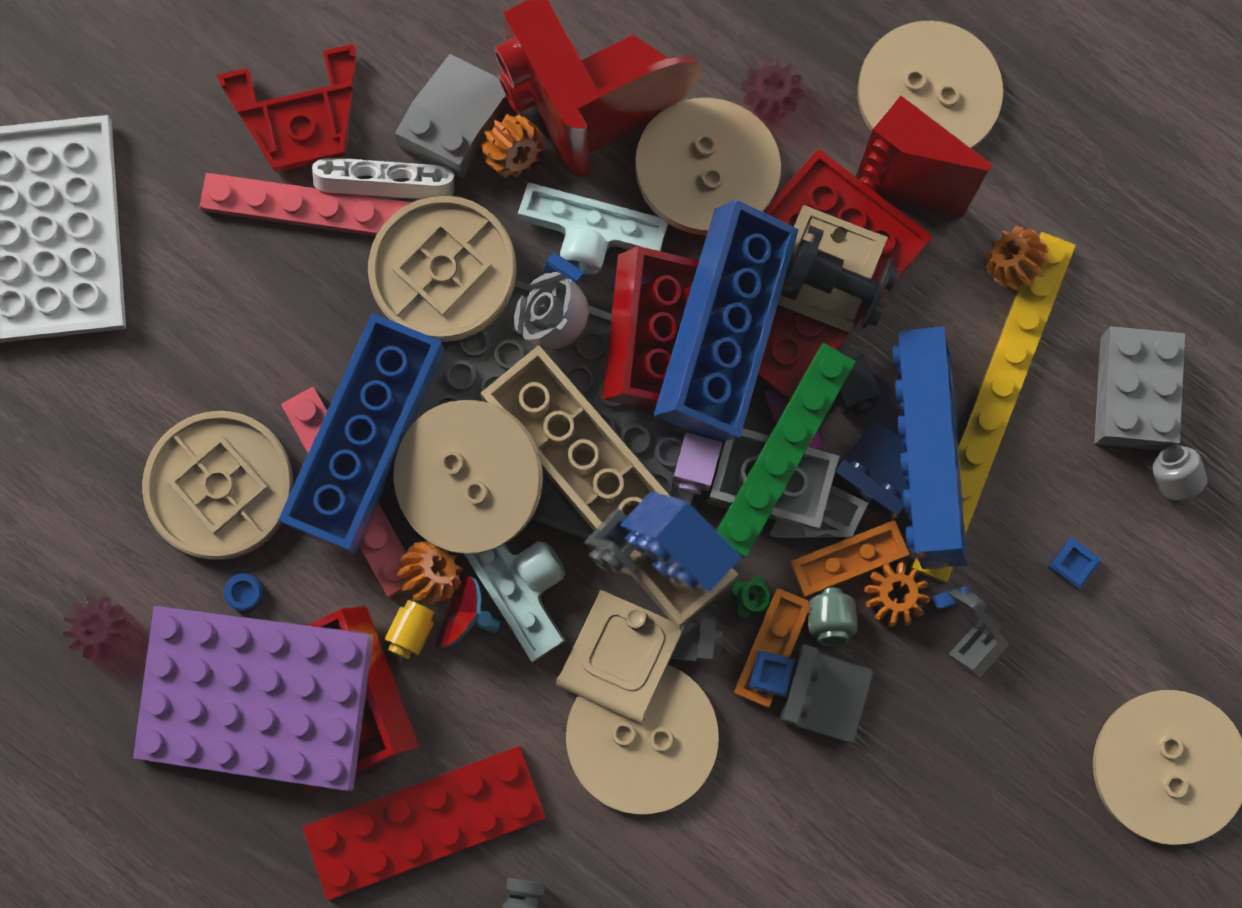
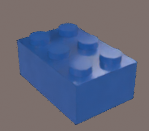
M651 491L620 525L628 533L625 540L640 554L646 553L649 557L656 560L652 566L667 580L672 579L680 586L684 584L692 591L697 587L710 593L742 557L686 501Z

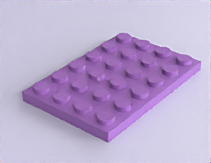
M154 606L133 758L340 790H353L373 634Z

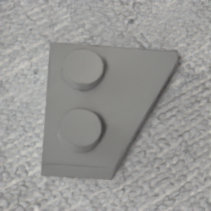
M831 485L819 529L776 520L769 536L772 538H850L853 536L868 502Z

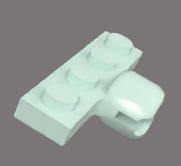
M529 182L518 212L519 221L560 231L565 234L560 256L584 271L583 275H593L601 270L606 251L610 247L630 250L640 246L661 251L668 228V223L657 216Z
M536 542L518 555L510 553L505 544L487 551L464 553L532 662L537 661L566 641L541 601L543 592L561 581L565 576L562 562L547 543Z

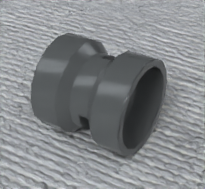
M507 877L506 890L509 894L507 902L503 904L502 908H538V900L543 896L545 883Z

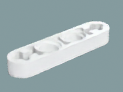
M323 158L316 161L312 166L313 185L322 192L413 199L451 196L454 193V173L450 168L441 165ZM360 176H372L373 178H371V179H358L357 177H360ZM398 178L409 179V181L406 182H397L393 180Z

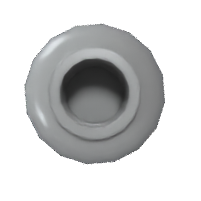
M1182 445L1169 446L1160 452L1153 463V475L1158 488L1165 498L1172 501L1191 500L1199 495L1207 484V473L1201 456L1190 447Z

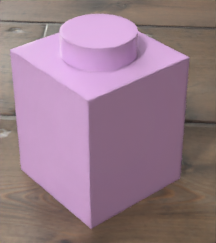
M685 433L673 482L680 484V490L692 494H701L702 490L709 492L722 442Z

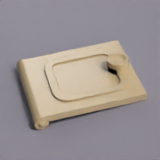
M803 205L794 226L799 230L783 287L790 289L792 285L786 277L802 239L810 241L812 234L806 232L809 225L824 230L818 249L844 259V268L872 278L888 237ZM803 284L795 301L781 294L778 305L849 333L854 328V320L862 303V299L833 288L831 294H827Z
M600 590L561 674L557 677L556 685L642 724L647 718L649 704L685 627L682 626L680 629H677L669 619Z

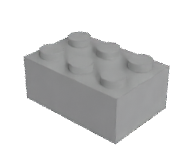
M1110 326L1100 337L1094 444L1163 451L1169 446L1180 443L1185 333Z

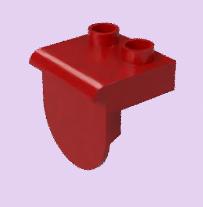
M527 0L503 12L507 41L493 47L497 61L503 71L498 74V79L511 107L516 114L531 107L533 108L568 172L578 177L590 175V153L645 126L660 112L679 103L696 86L702 75V68L694 57L679 56L668 59L665 55L633 34L581 60L548 0Z

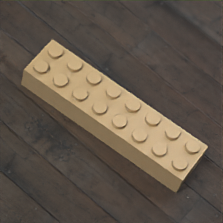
M539 345L480 393L484 402L503 408L524 425L538 449L542 463V472L593 531L615 509L621 510L628 517L651 491L670 496ZM634 550L628 556L639 568L632 575L633 578L677 629H680L735 582L738 574L732 568L710 593L697 587L692 591L684 584L680 586L672 579L667 580L652 566L656 560L649 557L646 553L640 554Z

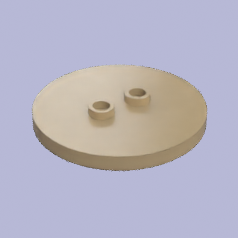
M919 21L905 24L883 36L870 50L864 61L857 89L859 108L871 132L900 95H902L971 149L976 147L992 129L999 115L1003 99L1001 73L995 58L988 48L977 37L963 28L940 21Z
M694 98L666 108L648 124L637 147L635 174L644 200L661 219L682 231L707 235L715 208L736 199L762 212L767 208L776 194L780 181L781 160L774 137L765 124L753 113L742 106L726 100Z
M454 196L428 197L401 208L386 221L378 232L372 244L368 260L370 288L374 299L384 315L391 321L442 342L470 337L489 326L508 304L516 281L517 265L515 252L510 237L503 225L491 212L479 204Z
M460 400L444 403L432 408L411 425L404 435L396 454L394 486L397 500L404 516L423 538L449 551L477 553L505 544L525 528L535 513L541 496L543 484L542 463L532 436L524 425L511 413L488 402Z
M210 411L182 420L169 429L156 443L144 469L142 480L143 501L148 517L155 529L175 548L201 559L227 560L253 552L269 541L279 530L282 524L278 519L294 486V476L287 452L267 427L243 414L229 411Z
M667 665L649 704L647 718L642 724L579 695L569 714L566 729V746L571 766L577 778L597 800L621 812L654 814L680 805L695 794L703 785L716 759L719 734L713 707L704 691L694 680L682 671Z
M1161 690L1137 696L1120 706L1108 718L1098 735L1093 755V774L1097 791L1113 818L1129 832L1140 838L1168 845L1188 844L1203 840L1226 826L1242 804L1241 735L1222 710L1195 694L1177 690Z

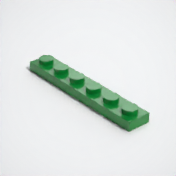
M822 343L716 530L744 559L755 543L856 362L825 343Z

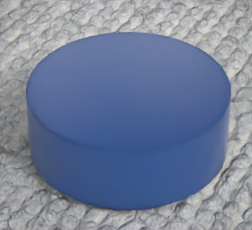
M242 573L228 580L224 588V597L227 604L236 611L250 612L261 604L264 597V589L260 581L254 576Z
M968 586L957 589L965 595L970 592ZM951 591L932 597L936 610L940 611L957 605L949 595Z

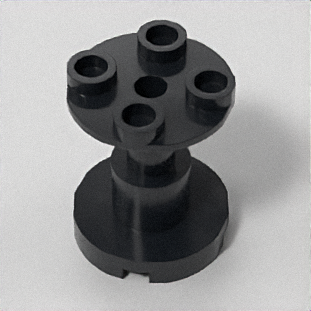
M809 225L806 232L812 234L810 241L802 239L786 277L792 285L790 289L783 287L781 295L795 301L803 284L827 294H831L833 288L867 301L868 304L862 318L861 328L865 329L868 324L876 326L884 309V305L879 302L885 289L888 291L892 290L899 274V270L893 267L894 259L889 258L878 280H873L844 268V259L818 249L824 230Z

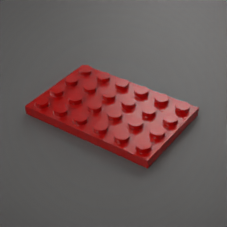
M819 148L763 211L794 227L802 206L805 205L888 237L871 278L876 281L888 259L892 258L894 259L893 267L899 270L897 282L929 245L933 237ZM884 290L881 299L886 295L888 290ZM862 300L854 320V328L850 333L777 305L757 377L789 402L822 343L838 350L861 324L868 302Z

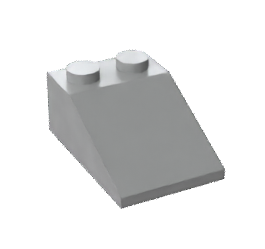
M449 54L413 100L397 128L395 135L399 148L434 165L446 166L453 171L454 175L463 179L481 147L480 144L486 138L484 131H490L494 120H496L507 100L498 77Z
M742 428L740 438L722 442L706 503L729 509L767 442L768 435ZM808 447L768 519L819 529L839 456Z

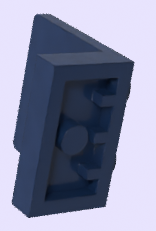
M872 421L846 459L839 465L833 477L835 483L855 497L868 502L870 508L890 522L904 508L903 490L910 489V485H906V479L902 474L901 453L907 452V449L904 450L903 440L878 421Z

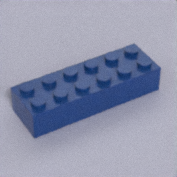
M737 199L714 209L654 416L712 440L723 442L740 438L799 229Z
M371 313L278 519L281 524L286 528L355 556L394 468L400 443L414 423L443 358L445 350L442 341Z
M943 326L898 331L899 344L893 345L894 365L897 367L899 379L902 378V380H895L897 403H900L901 414H905V416H898L900 439L903 440L904 450L907 449L906 453H901L902 474L905 476L906 485H910V489L903 490L905 512L908 513L909 522H913L912 527H906L908 550H911L912 559H918L922 569L968 566L951 354L945 328Z

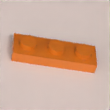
M895 520L795 559L789 564L805 598L825 588L833 587L878 569L884 564H890L908 557L910 554Z
M776 588L733 694L769 708L774 694L749 688L757 652L761 650L790 658L809 611L810 601Z

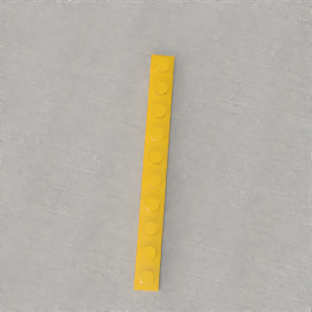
M1041 232L1039 236L1049 249L1046 255L1050 264L1041 268L1044 277L1035 276L1032 279V287L1026 286L1023 283L1019 291H1017L958 444L965 534L1076 246L1044 232ZM915 558L910 570L916 568L920 574L946 583L953 567L922 569L918 559Z

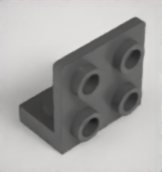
M803 645L799 650L779 722L849 743L853 742L873 671L863 666L819 654L818 648Z

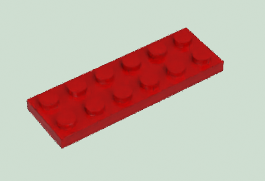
M517 746L305 825L302 828L326 899L331 900L544 820L546 817L521 747Z

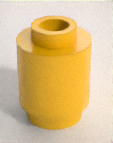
M407 600L404 608H399L384 639L391 643L388 650L406 659H409L411 653L419 656L434 625V622L431 620L435 612L418 603Z

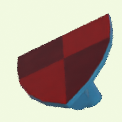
M468 575L460 576L462 583L454 592L435 646L443 648L453 646L463 638L472 626L494 634L497 632L500 620L492 617L487 611H480L481 595L476 579Z

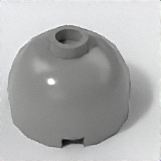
M558 272L545 273L530 284L534 289L529 293L528 297L526 298L521 295L514 313V327L525 340L536 346L539 345L543 349H561L572 344L583 332L589 316V305L583 291L575 282Z

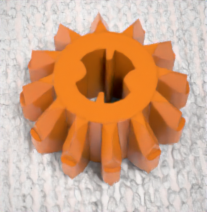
M506 114L503 122L494 120L495 127L491 131H484L487 140L480 144L484 153L482 157L485 159V163L499 175L505 178L513 175L518 178L522 170L530 171V165L533 161H540L538 152L544 149L541 140L543 135L526 117L520 114L516 117Z
M1016 225L1011 234L1008 231L1002 230V238L998 241L991 240L994 248L984 253L988 260L985 267L1000 286L1004 288L1009 286L1011 289L1019 291L1023 283L1026 286L1032 287V279L1035 276L1044 277L1041 268L1050 264L1046 255L1049 249L1047 244L1040 239V236L1030 228L1024 230Z
M428 540L420 543L416 542L408 548V551L398 561L402 569L399 570L396 576L405 580L402 590H411L413 601L423 599L426 606L452 597L454 590L458 589L462 583L458 575H460L464 568L455 565L454 562L458 554H449L446 549L440 548Z
M902 562L897 565L895 573L889 563L882 566L884 576L877 572H873L870 575L871 580L877 586L867 585L864 588L866 594L876 596V598L866 602V607L869 609L877 605L879 606L880 610L874 616L877 621L882 619L885 614H889L888 626L890 627L896 625L898 615L905 626L911 624L910 613L918 618L924 614L922 608L916 603L927 604L929 602V596L918 593V591L928 586L927 581L915 583L913 579L918 576L919 570L914 568L907 576L905 575V563ZM893 586H897V591L903 589L905 596L900 599L901 604L896 603V598L892 601L888 596L893 590Z

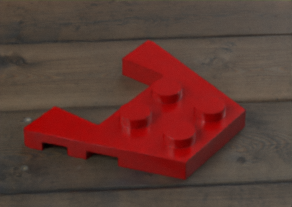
M354 43L322 50L330 86L257 102L249 68L216 75L220 86L274 172L314 164L323 158L346 156L357 58Z

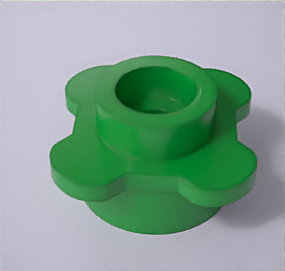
M755 576L751 581L745 583L742 581L733 583L731 592L736 597V613L738 616L747 618L753 612H767L770 605V593L766 587V581L762 577ZM750 593H752L754 596L753 600H749L748 595Z

